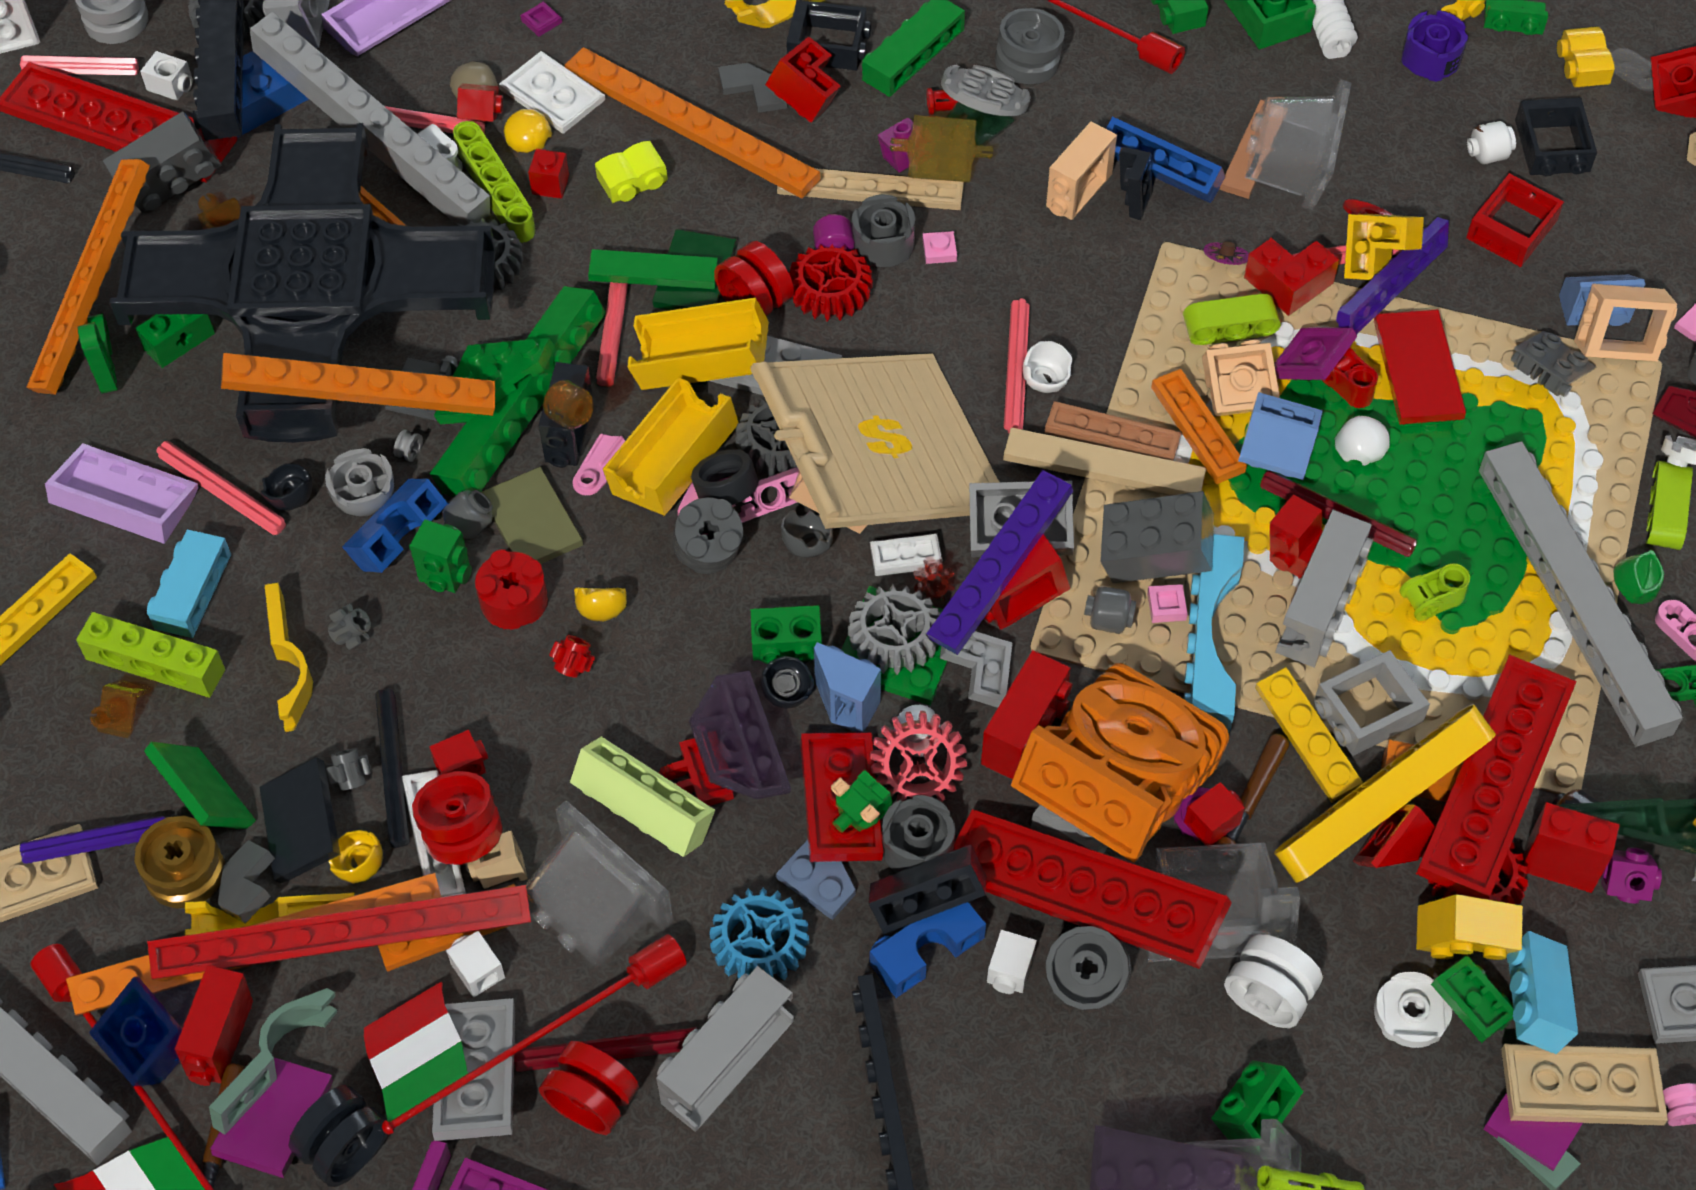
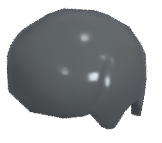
M792 510L782 518V540L788 551L795 556L804 558L818 556L826 552L832 545L833 528L825 529L820 516L816 515L812 510L804 516H799L795 510ZM814 537V539L805 544L804 540L806 538Z

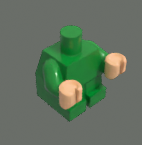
M866 770L858 775V779L850 786L841 777L831 785L832 791L836 794V805L840 814L832 823L841 833L850 825L859 832L878 823L891 805H893L890 792L880 783L876 782V779Z

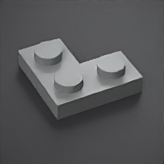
M974 631L958 655L941 646L940 659L972 668L968 699L999 707L1007 693L1012 642Z

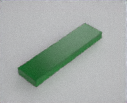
M592 249L588 277L589 281L715 289L714 270L718 265V258Z

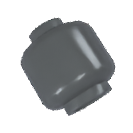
M463 490L444 507L442 512L444 524L456 527L462 532L463 539H474L491 523L493 518L492 504L479 491Z
M1100 586L1096 590L1095 596L1088 595L1084 615L1090 616V625L1093 629L1121 634L1126 627L1131 628L1136 601L1131 600V594L1126 590Z

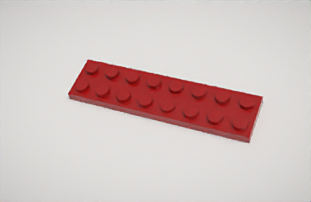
M31 62L25 65L0 97V112L116 152L179 114L178 112ZM237 137L208 140L220 162L224 160L237 142ZM213 173L210 176L201 178L199 180L207 183V181L210 179Z
M1509 654L1483 715L1496 735L1490 742L1464 760L1416 875L1468 897L1489 900L1577 681Z
M974 809L971 810L954 843L953 851L970 844L972 845L986 874L987 893L1081 927H1097L1108 931L1120 941L1198 969L1201 968L1232 904L1226 895Z

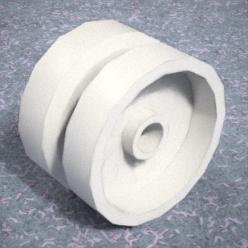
M1255 935L1249 939L1241 953V961L1234 964L1225 980L1224 986L1227 994L1239 1007L1270 1025L1281 1028L1297 1026L1308 1005L1306 1001L1313 998L1322 982L1321 970L1311 957L1289 942L1271 935Z

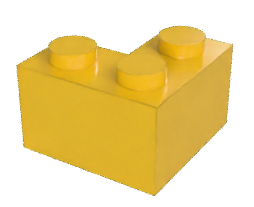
M1348 214L1344 278L1372 280L1373 276L1390 262L1392 249H1422L1424 217Z
M1457 894L1419 905L1417 911L1416 950L1431 952V957L1436 959H1453L1454 953L1472 954L1473 951L1483 952V957L1486 959H1506L1507 954L1522 950L1523 906Z

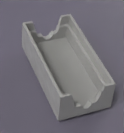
M1332 510L1285 615L1283 624L1287 627L1277 645L1275 653L1314 668L1319 656L1327 657L1334 639L1335 630L1338 631L1346 605L1350 603L1356 589L1358 577L1361 578L1365 569L1367 557L1374 541L1368 538L1372 524Z
M758 966L750 975L747 973L742 975L734 985L732 995L725 1002L719 1001L710 1011L708 1021L700 1030L697 1028L692 1030L683 1042V1049L674 1058L672 1056L668 1057L659 1067L656 1079L661 1105L696 1132L794 1022V1016L783 1007L787 1000L791 1001L793 999V993Z

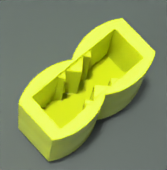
M650 141L637 143L627 148L624 152L608 155L595 163L597 179L612 203L620 200L623 202L629 201L639 192L648 189H658L668 180L666 165Z

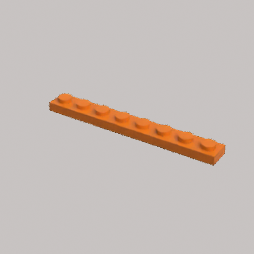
M125 159L119 163L26 388L34 392L56 395L58 388L63 383L68 363L76 351V344L79 339L77 327L88 322L87 317L93 303L99 296V288L104 276L111 267L113 254L117 245L122 240L121 233L125 228L128 218L134 211V204L139 191L146 182V174L150 165L141 159Z
M223 353L221 389L493 416L495 411V381Z

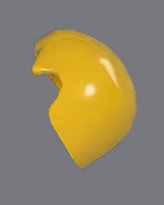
M521 109L508 118L504 126L506 142L516 152L529 153L536 149H543L547 139L552 138V131L547 119L535 109Z
M580 587L574 589L577 610L583 617L591 621L605 622L616 618L626 608V589Z
M363 830L346 832L338 839L341 855L329 860L330 870L339 879L353 884L366 881L378 872L382 865L383 849L379 839L372 832L368 833ZM353 857L358 865L356 868H353L351 865Z

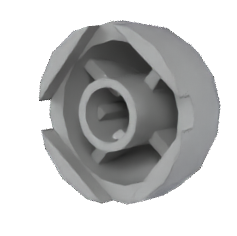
M362 448L349 450L334 460L335 464L331 467L330 471L327 469L325 479L327 491L336 507L349 515L358 517L370 516L391 498L394 492V476L392 467L385 456L380 454V457L372 454L371 450Z

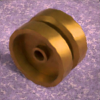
M174 816L158 821L142 834L135 847L134 862L151 896L162 905L175 909L185 908V902L207 901L220 887L225 861L210 829L207 826H201L194 818Z

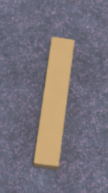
M816 169L820 171L821 180L804 196L862 202L868 197L885 194L897 197V201L904 205L907 203L910 206L961 210L964 182ZM777 186V194L796 196Z
M1012 427L1003 459L1014 463L1168 495L1200 492L1206 468Z

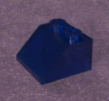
M133 977L89 1031V1034L133 1087L160 1084L180 1061L175 1047L182 1031L181 1026L139 977Z

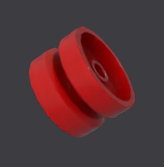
M750 241L740 248L735 256L728 257L717 265L714 270L715 282L726 302L756 297L766 317L770 315L773 308L781 307L794 295V285L783 262L771 249L758 241Z
M454 771L439 775L427 782L417 792L412 804L413 817L418 829L421 831L426 850L433 859L444 864L461 865L478 860L496 846L503 832L501 817L494 804L489 784L482 776L472 772Z
M570 1041L557 1059L560 1070H551L538 1088L540 1095L564 1117L594 1133L608 1135L621 1117L618 1106H626L630 1103L639 1088L638 1081L629 1070L608 1054L591 1045L579 1041Z

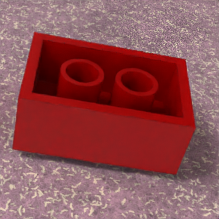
M1032 650L984 730L981 765L1008 778H1014L1031 732L1038 725L1045 728L1046 726H1052L1056 718L1060 720L1064 718L1070 705V701L1067 698L1073 686V683L1069 682L1070 667Z

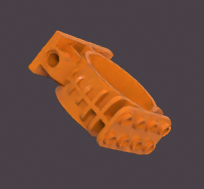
M1115 663L1104 674H1101L1093 684L1079 692L1071 710L1064 716L1060 727L1046 726L1042 728L1038 725L1031 732L1011 786L1135 863L1142 855L1146 843L1160 829L1162 823L1172 818L1179 810L1183 799L1194 794L1198 787L1217 769L1228 744L1229 733L1225 725L1218 719L1131 667L1122 663Z

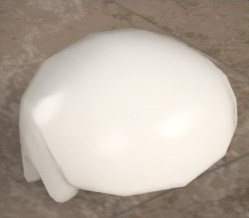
M1039 341L1026 354L1023 362L1024 380L1027 381V384L1032 389L1039 392H1058L1067 384L1071 376L1072 357L1062 345L1053 341ZM1043 374L1049 375L1052 382L1049 383Z
M1356 416L1342 426L1335 437V449L1342 459L1346 462L1353 459L1358 460L1364 466L1381 460L1390 447V436L1386 427L1380 421L1368 416Z

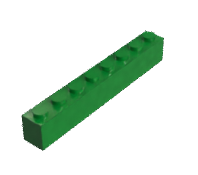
M567 286L561 289L526 338V340L550 338L555 346L545 370L534 378L531 374H528L515 383L516 390L495 403L493 416L478 414L463 426L430 472V475L443 494L455 497L463 490L481 492L543 404L544 397L549 389L555 363L571 364L606 314L594 290Z

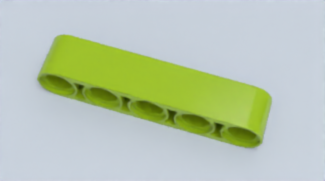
M472 121L460 122L453 129L459 158L474 182L490 195V207L501 224L506 223L509 230H514L519 242L523 243L531 240L536 230L530 205L479 125Z

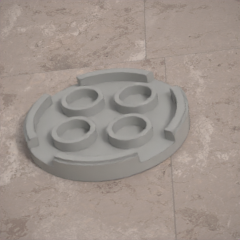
M956 64L945 69L941 86L950 97L959 103L984 113L999 116H1017L1026 112L1031 99L1030 93L1027 89L1022 90L1016 86L1013 77L980 65H973L972 69H959L960 66Z

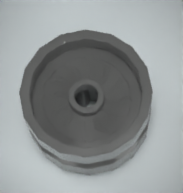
M1022 8L1008 13L1001 20L994 59L997 69L1013 77L1017 83L1029 85L1040 84L1050 80L1058 70L1065 35L1062 23L1054 15L1040 9Z
M1094 926L1076 927L1061 934L1051 946L1046 960L1047 980L1054 994L1067 1005L1081 1010L1099 1009L1116 1001L1127 989L1132 974L1131 957L1124 943L1116 939L1108 931ZM1088 960H1092V964L1097 965L1096 972L1090 975L1086 974L1083 970V965Z

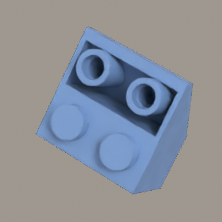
M1629 274L1566 277L1559 294L1566 325L1579 326L1592 284L1644 287V279ZM1614 307L1608 324L1620 326L1630 323L1635 308Z
M1258 392L1238 461L1249 464L1252 467L1274 471L1286 477L1303 480L1323 410Z
M817 642L814 647L815 683L830 721L853 732L864 733L880 704L881 669L869 660L856 659L845 654L835 646L827 647Z

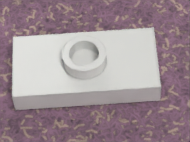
M937 534L870 542L875 576L942 568V557Z

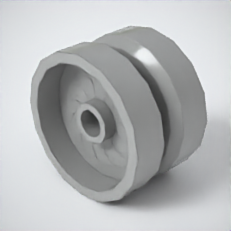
M75 0L88 35L101 43L116 44L131 40L145 29L149 21L148 10L144 0Z

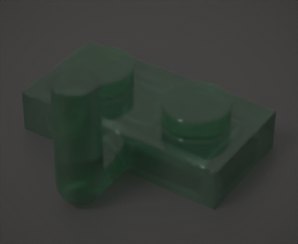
M959 102L955 104L944 119L945 124L950 127L954 126L964 113L968 116L959 123L955 130L975 151L1000 135L1014 122L1010 116L984 113Z

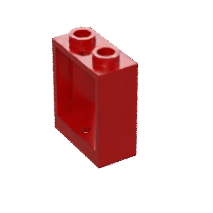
M1509 173L1473 217L1466 239L1522 267L1558 221L1564 201ZM1505 201L1543 220L1530 238L1492 219Z
M1044 534L984 617L988 623L995 621L1000 630L1012 625L1071 589L1062 560Z

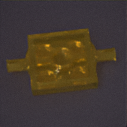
M914 115L913 130L909 140L891 138L890 141L892 144L902 145H890V151L907 152L910 161L908 177L970 182L974 157L991 159L993 156L991 153L982 152H993L992 146L976 145V120Z

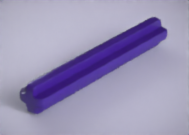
M158 816L22 842L20 844L21 860L23 863L28 864L139 842L142 834L154 823L165 819V817Z

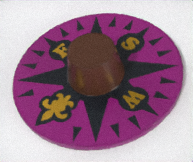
M1232 242L1209 243L1203 249L1204 254L1210 259L1229 265L1245 264L1249 255L1246 250L1235 247V244Z

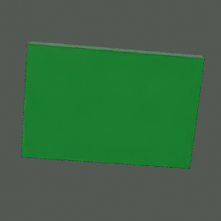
M150 742L144 750L146 756L201 826L247 829L256 821L199 747Z

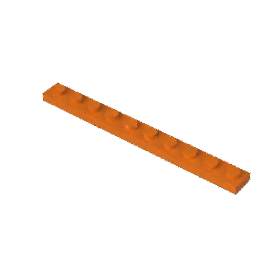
M584 47L565 64V68L597 90L801 199L821 180L820 171Z
M432 873L254 925L442 898L436 875ZM149 955L69 977L66 980L74 1013L79 1016L200 981L204 972L152 980ZM248 966L229 968L226 970L234 971Z

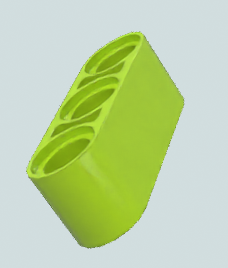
M1268 294L1197 302L1187 306L1183 311V318L1190 342L1195 345L1266 337L1276 333L1281 327L1273 297Z
M1657 461L1652 475L1656 479L1654 486H1651L1649 504H1652L1653 507L1651 513H1648L1646 531H1649L1650 534L1648 540H1645L1646 544L1676 550L1682 549L1688 525L1693 475L1692 467H1680L1669 462Z

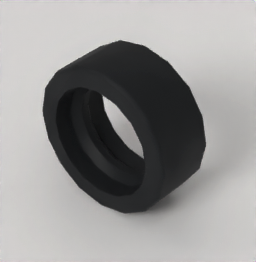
M734 449L720 451L706 457L694 467L691 474V479L699 499H724L731 505L740 503L748 498L756 490L759 482L750 455L744 451ZM731 476V477L728 478V479L719 481L720 479H723V478H725V477Z

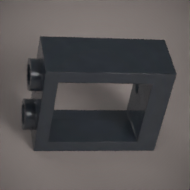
M797 0L786 42L787 54L804 41L808 26L855 32L852 47L818 44L832 55L825 67L857 71L859 60H863L866 56L867 42H864V38L869 39L871 34V21L867 20V8Z
M1582 98L1521 101L1515 122L1529 174L1551 176L1562 173L1582 174L1584 172H1591L1597 155V149ZM1570 126L1576 150L1540 152L1533 128Z
M556 362L548 389L549 392L545 400V411L548 412L547 415H550L548 411L549 404V410L552 411L550 416L555 421L548 418L543 408L538 426L545 462L555 467L563 468L567 465H578L594 401L588 366Z

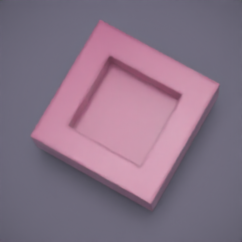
M954 231L923 233L922 241L926 264L957 262Z
M1183 584L1148 587L1147 596L1152 623L1186 621L1188 613Z

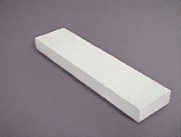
M438 770L402 776L403 788L423 876L435 873L442 897L466 894L460 866L444 864L432 858L425 848L421 831L418 829L413 817L412 804L417 792L427 782L439 776Z

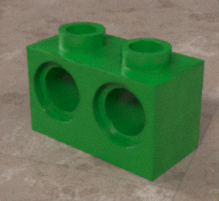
M819 605L750 609L753 661L760 660L768 664L770 661L782 656L795 657L802 662L814 659L816 643L822 644ZM801 634L810 635L805 638L798 637V635ZM766 636H774V637H775V638H773V639H764V637H766Z

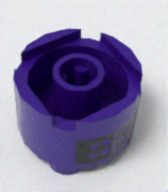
M1428 11L1413 17L1408 25L1401 62L1414 74L1437 82L1445 77H1449L1459 68L1468 40V34L1465 33L1466 26L1463 21L1455 15L1445 11H1437L1436 15H1427Z

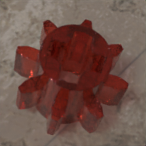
M938 559L936 563L930 564L923 560L924 567L921 571L913 572L914 578L921 581L914 585L915 592L919 590L920 592L924 591L926 599L940 598L942 601H945L944 594L947 590H955L954 583L947 580L954 576L953 569L947 568L944 570L942 559ZM936 576H939L940 581L935 580L933 585H929L928 580L933 581Z

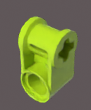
M1448 564L1427 574L1409 579L1401 586L1399 591L1401 596L1407 598L1413 606L1415 618L1418 621H1424L1440 612L1462 604L1469 586L1470 574L1465 567L1459 564ZM1447 584H1453L1457 587H1451Z

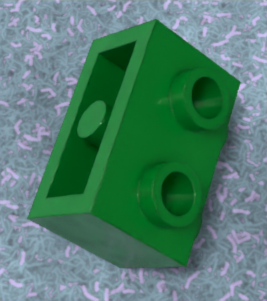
M424 519L409 545L418 579L436 592L447 590L456 593L460 584L468 582L472 572L463 534L452 525H441Z
M1252 1060L1243 1070L1241 1077L1229 1094L1222 1100L1221 1105L1211 1119L1233 1144L1263 1151L1304 1091L1285 1066Z

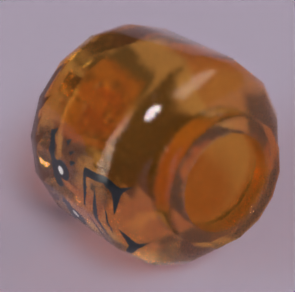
M561 380L548 389L544 397L543 408L549 419L567 429H576L587 423L591 418L593 398L586 389L574 382Z

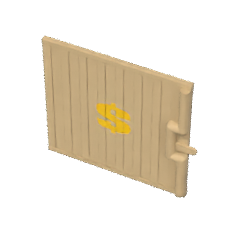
M933 353L753 363L750 368L780 429L775 432L774 438L779 441L785 440L817 507L825 529L970 516L969 483H1000Z

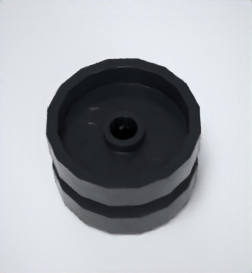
M341 1085L325 1093L306 1110L290 1135L288 1147L304 1164L313 1165L312 1169L315 1175L328 1187H337L351 1180L382 1148L388 1134L383 1132L382 1124L387 1119L374 1107H366L364 1098L351 1086Z

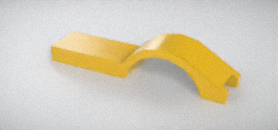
M725 0V5L733 10L740 23L760 28H770L793 17L797 0H769L759 5H747L743 0ZM805 0V1L822 2V1H825V0Z
M277 582L265 585L271 645L277 660L288 661L300 669L297 685L288 695L277 700L279 718L284 721L285 732L295 730L312 696L313 680L303 653L293 643L289 642L285 602Z
M354 893L278 897L273 903L260 908L247 923L241 922L223 910L210 906L206 901L185 902V913L191 914V929H185V936L251 926L354 896Z

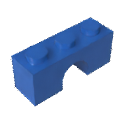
M408 479L342 548L363 571L382 573L404 550L398 543L400 539L412 529L421 526L424 519L432 521L448 503L429 479Z
M966 902L901 928V931L892 937H882L871 948L870 966L895 998H897L926 978L927 964L918 954V950L928 943L942 944L956 958L985 938L986 923L973 907Z

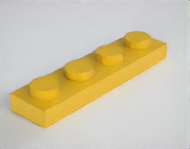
M69 553L0 616V666L97 578L94 570Z
M1287 667L1256 683L1255 689L1331 803L1348 795L1363 784V781Z

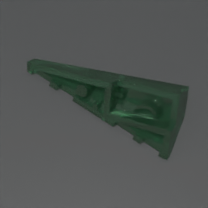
M1662 798L1557 805L1620 824L1618 830L1620 835L1696 854V827L1693 825L1696 819V799L1663 801Z

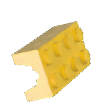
M756 297L637 315L634 318L633 326L641 344L642 360L636 361L630 356L627 367L641 390L668 387L677 378L686 380L689 383L752 375L750 370L752 364L764 362L769 321Z
M677 378L604 466L603 472L612 495L665 516L692 483L691 474L694 467L701 460L716 453L737 427L739 422L731 397L720 393L718 395V404L710 407L697 397L688 381Z

